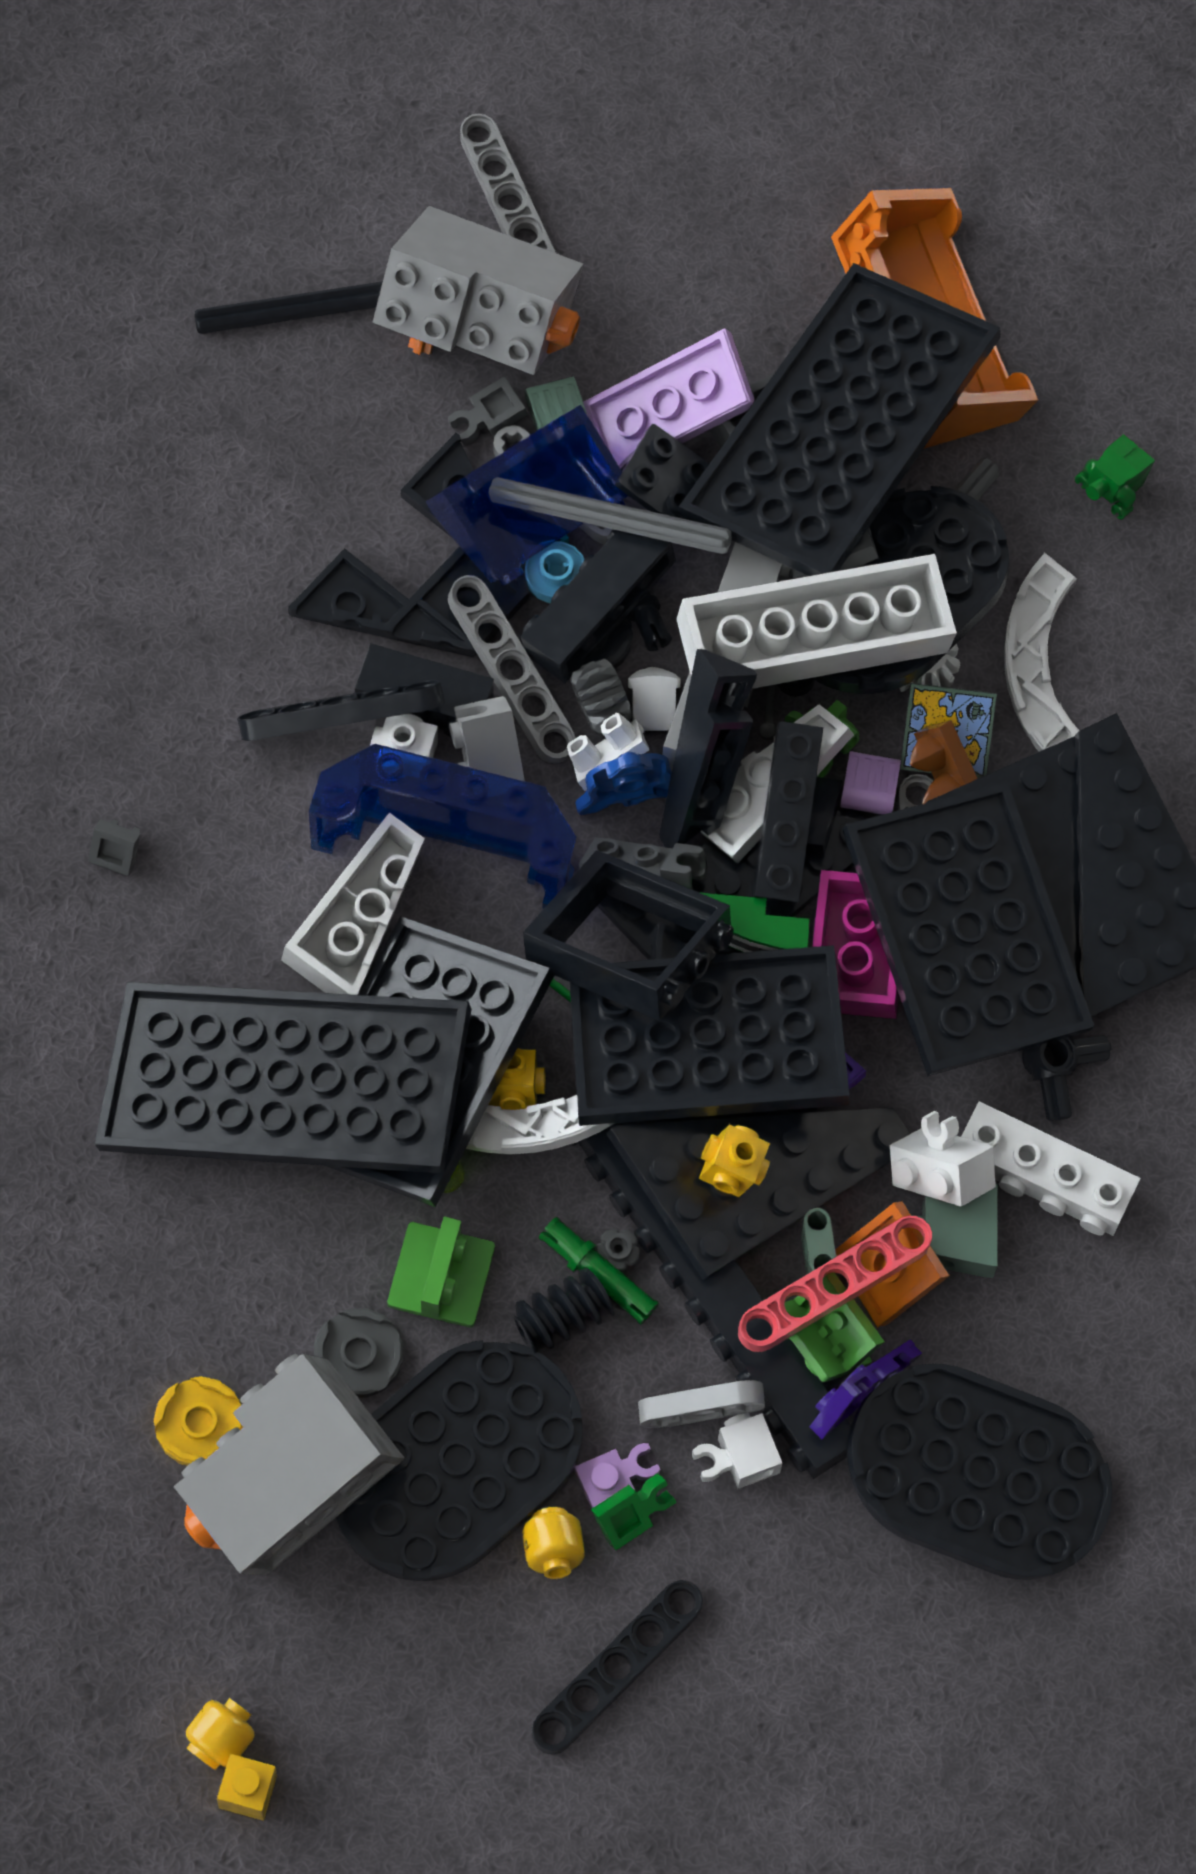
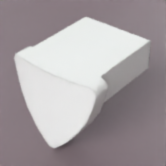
M648 667L633 673L628 678V688H632V721L637 719L644 728V731H669L676 712V688H680L681 678L668 670L657 667Z

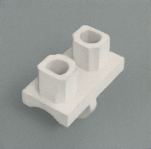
M616 712L605 719L600 726L602 734L606 738L594 746L586 735H580L568 743L567 749L573 762L577 782L584 791L587 790L585 783L586 775L596 766L617 759L620 755L627 752L644 754L650 750L643 735L644 728L637 719L630 723L620 713Z

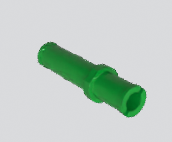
M555 1217L544 1228L546 1232H541L538 1239L544 1241L568 1262L567 1268L573 1273L577 1270L580 1272L583 1268H588L602 1283L608 1297L636 1319L640 1325L653 1313L652 1310L658 1307L659 1302L651 1298L595 1250L597 1247L595 1243L591 1240L585 1242L566 1226L559 1217Z

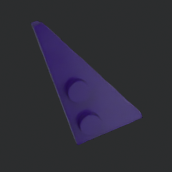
M910 1339L868 1367H865L863 1364L860 1365L838 1389L833 1388L817 1403L815 1407L820 1413L809 1427L821 1440L824 1439L858 1410L865 1398L888 1377L905 1370L922 1352Z

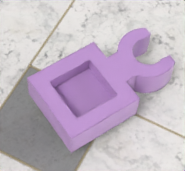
M648 1443L635 1446L630 1451L629 1457L623 1460L620 1459L617 1450L614 1449L575 1466V1474L591 1508H594L628 1484L634 1489L631 1482L632 1479L637 1478L647 1481L655 1474L660 1473L658 1464L644 1469L637 1463V1459L640 1456L650 1452Z

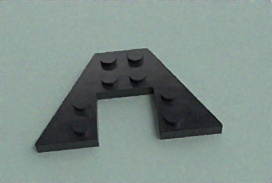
M455 433L401 489V498L461 545L410 599L344 548L288 607L290 616L475 657L477 655L475 649L448 604V594L454 582L466 575L480 578L487 585L507 621L529 599L530 591L522 574L519 573L509 545L505 542L491 504L483 493L478 475L473 470L465 453L460 435ZM462 587L457 591L458 601L466 607L476 606L480 602L478 592L471 587ZM485 623L478 628L480 638L488 643L500 629L493 623Z

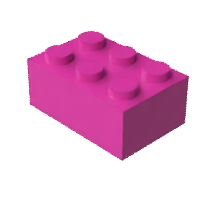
M821 870L812 947L834 945L841 1014L896 1019L899 993L858 874Z

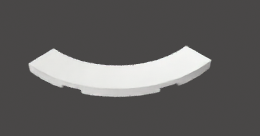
M1046 553L1031 568L1018 591L1007 624L1004 644V669L1008 692L1024 731L1039 752L1074 737L1079 731L1055 697L1048 664V637L1052 621L1063 599L1076 584L1077 578Z
M577 1095L566 1100L562 1097L547 1103L527 1106V1109L506 1110L501 1109L500 1106L488 1105L466 1149L497 1154L541 1152L579 1142L601 1132L614 1123L579 1126Z

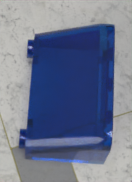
M579 405L425 501L437 521L488 581L493 583L499 580L502 586L524 573L521 565L529 558L584 523L492 502L489 488L493 479L497 477L624 506L626 505L623 499L627 498L628 495L616 487L615 483L622 471L586 412Z

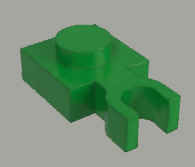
M657 1473L643 1484L640 1491L636 1492L628 1484L591 1509L607 1542L615 1551L653 1526L649 1518L650 1514L655 1511H664L677 1503L667 1490L656 1497L657 1492L668 1485L660 1474Z

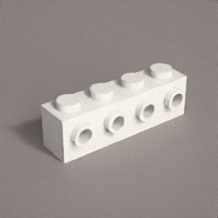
M980 1101L961 1136L962 1138L993 1146L995 1180L999 1181V1187L1005 1192L1018 1197L1026 1194L1040 1201L1039 1205L1045 1211L1057 1216H1063L1066 1213L1081 1220V1227L1096 1235H1104L1106 1232L1114 1236L1140 1181L1139 1177Z

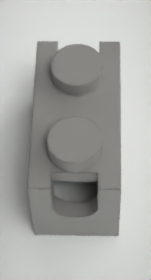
M505 696L454 707L456 722L450 723V732L455 749L462 748L464 762L457 763L462 788L469 787L470 790H473L475 801L526 790L513 713Z

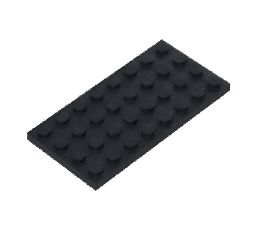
M853 263L680 504V516L687 520L727 528L731 531L732 541L805 575L813 576L839 571L1001 338L1000 327Z
M127 982L95 1146L99 1151L444 1173L472 1008L468 1001Z

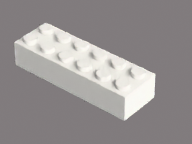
M935 554L682 599L677 616V623L691 675L697 649H706L754 669L757 673V678L752 688L948 653L956 636L955 625Z

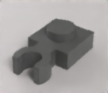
M503 376L469 397L474 408L469 411H455L448 417V421L452 428L458 427L460 424H469V428L459 435L463 445H470L478 439L480 431L487 427L491 435L494 436L500 429L514 424L527 416L528 413L506 377Z

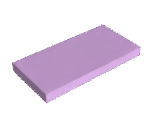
M724 328L583 401L605 476L611 478L615 469L636 449L651 424H656L680 443H684L749 410L755 400L732 334Z

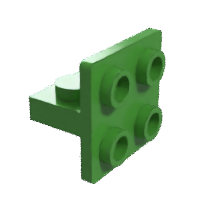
M443 1217L441 1228L410 1222L387 1300L388 1307L472 1328L475 1325L493 1258L494 1242L461 1234V1220Z
M835 1273L827 1274L823 1278V1286L829 1293L839 1295L847 1290ZM797 1296L795 1299L785 1302L784 1307L786 1311L793 1317L801 1318L810 1312V1305L804 1297ZM854 1299L788 1338L793 1341L805 1358L807 1368L824 1383L850 1374L862 1364L867 1367L872 1362L869 1356L885 1343Z

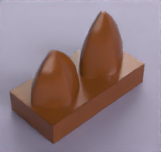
M951 720L926 726L914 733L917 742L912 750L909 765L918 770L931 771L935 779L927 789L922 804L978 779Z

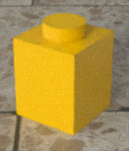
M230 1754L217 1795L219 1808L264 1821L277 1778L276 1767Z

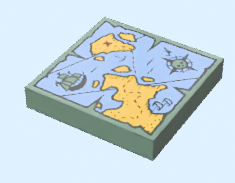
M910 683L900 770L931 773V771L918 770L909 765L912 750L917 742L914 733L926 726L951 720L977 778L986 776L997 694Z

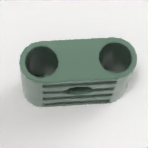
M574 376L525 388V398L539 441L547 448L592 437L590 422Z
M821 1208L810 1209L803 1221L801 1241L806 1275L836 1257L831 1219L829 1214ZM811 1226H817V1227L821 1228L822 1230H814V1229H811L810 1227H811Z

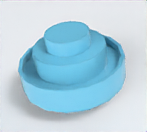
M550 541L536 547L525 562V582L529 591L537 599L551 603V599L557 589L562 585H568L579 573V568L585 560L583 554L575 546L559 541Z

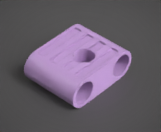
M850 751L840 807L881 815L893 812L901 760Z

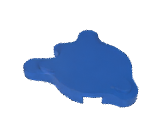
M627 752L620 755L617 759L596 766L586 775V792L575 801L577 812L579 815L599 812L616 803H622L625 807L652 798H667L672 774L669 759L661 754Z

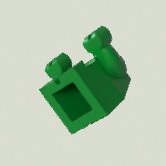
M1123 434L1108 446L1099 460L1089 459L1086 462L1083 470L1075 476V483L1079 484L1081 482L1083 484L1081 488L1086 489L1087 496L1094 501L1104 497L1111 504L1116 502L1111 507V513L1113 515L1118 513L1119 516L1117 518L1121 520L1133 511V504L1136 500L1135 492L1143 486L1155 460Z

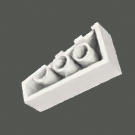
M389 813L285 945L281 961L325 993L359 995L418 859L425 838Z

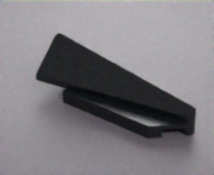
M697 649L667 793L659 833L660 840L666 848H673L676 843L685 844L701 831L708 836L721 826L753 724V720L748 712L741 710L756 681L757 673L754 669L706 649Z

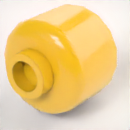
M548 1507L536 1511L532 1518L526 1522L522 1534L526 1561L532 1570L544 1574L549 1579H561L570 1575L571 1570L582 1563L585 1557L582 1528L578 1518L568 1513L564 1508Z
M231 1698L228 1699L225 1705L216 1700L208 1701L186 1729V1737L191 1742L187 1749L214 1770L219 1765L226 1767L230 1754L241 1756L255 1737L253 1728L247 1723L252 1714Z

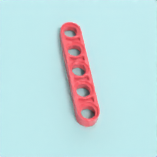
M918 1216L900 1218L750 1308L743 1314L739 1323L738 1337L740 1342L746 1349L753 1352L767 1351L919 1260L927 1253L932 1241V1230L929 1224ZM907 1227L915 1228L922 1234L923 1244L919 1248L908 1249L900 1243L898 1233ZM868 1250H876L884 1256L886 1266L877 1272L866 1270L862 1266L861 1255ZM830 1273H839L846 1278L848 1289L839 1295L831 1294L824 1288L823 1278ZM794 1295L804 1297L810 1305V1312L801 1318L793 1317L786 1311L784 1307L785 1301ZM756 1318L764 1319L770 1324L772 1334L765 1340H755L747 1333V1323Z

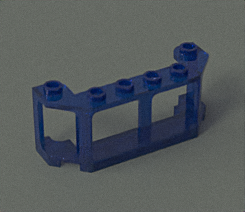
M373 744L320 772L308 811L311 849L333 854L335 841L339 837L351 835L352 839L359 840L365 821L380 825L386 816L391 813L419 835L528 862L530 869L527 883L535 885L536 882L543 887L545 892L542 902L543 909L574 876L575 869L570 861L577 837L545 786L379 744Z

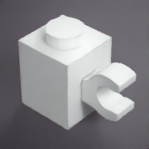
M749 1413L738 1414L724 1422L725 1427L720 1428L718 1436L721 1449L712 1444H701L692 1451L694 1460L707 1456L715 1464L711 1469L701 1472L702 1482L713 1481L724 1472L731 1471L738 1489L780 1474L782 1460L762 1413L750 1417Z

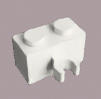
M933 1111L922 1117L919 1130L890 1145L892 1185L963 1206L996 1187L993 1146L957 1136L959 1131L957 1118L951 1116L939 1124V1114Z

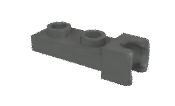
M598 837L594 838L579 862V868H581L591 855L598 850L691 890H694L692 879H705L708 871L706 855L700 846L676 843L673 848H665L651 844H638Z

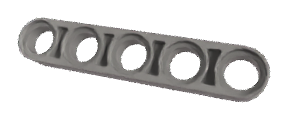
M484 114L470 115L461 125V144L502 233L514 237L515 233L520 229H531L537 234V239L531 243L532 245L556 253L496 123L492 118ZM480 127L486 129L490 133V137L484 142L477 143L470 140L467 134L473 128ZM490 161H498L506 167V170L499 176H489L484 172L483 167ZM505 195H515L521 200L522 204L515 210H505L499 205L498 201Z
M466 575L458 578L448 594V604L489 675L491 678H494V683L501 695L505 696L514 717L536 754L547 763L557 764L565 761L569 757L567 747L561 753H552L544 745V736L547 733L557 732L565 738L568 745L576 737L567 719L487 585L476 576ZM462 587H471L478 592L480 602L476 606L466 607L458 601L457 591ZM485 623L497 625L502 634L501 640L493 644L484 642L479 636L478 628ZM507 659L518 661L523 668V676L516 680L505 678L500 671V663ZM530 695L537 696L543 701L545 712L537 717L526 714L522 708V700Z

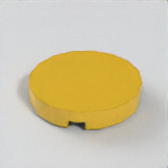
M203 1376L190 1378V1380L183 1381L180 1384L178 1382L168 1388L158 1401L154 1415L156 1438L165 1454L179 1464L187 1466L200 1457H204L206 1460L219 1448L216 1443L224 1434L236 1427L240 1430L243 1428L233 1414L241 1406L239 1399L234 1391L221 1381Z

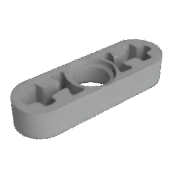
M753 1380L736 1381L653 1396L638 1402L640 1426L644 1428L672 1427L756 1412L765 1408L763 1383Z

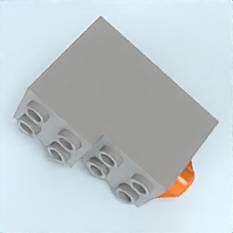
M428 206L391 248L372 323L409 336L408 347L413 348V353L421 355L422 352L430 355L433 346L449 352L455 346L534 375L549 354L571 345L580 324V316L578 312L571 310L584 264Z
M302 1353L300 1356L293 1354L282 1361L275 1369L278 1375L265 1386L260 1383L252 1387L241 1397L242 1405L233 1414L243 1428L240 1430L236 1427L224 1434L216 1443L219 1448L206 1460L204 1457H200L190 1463L181 1473L184 1478L174 1486L187 1504L184 1526L190 1536L203 1548L222 1550L240 1574L268 1575L405 1459L328 1359Z

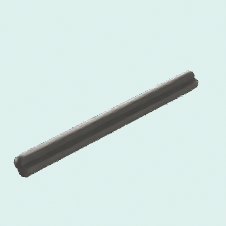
M494 478L489 488L490 499L495 503L720 554L728 552L732 541L731 531L727 528L504 478Z

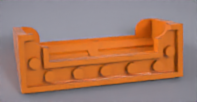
M951 188L871 190L831 236L845 273L855 263L985 320L952 239L962 222V212ZM995 345L924 449L1019 421L1038 401L1034 386L1029 377L1022 372H1016L1008 376Z

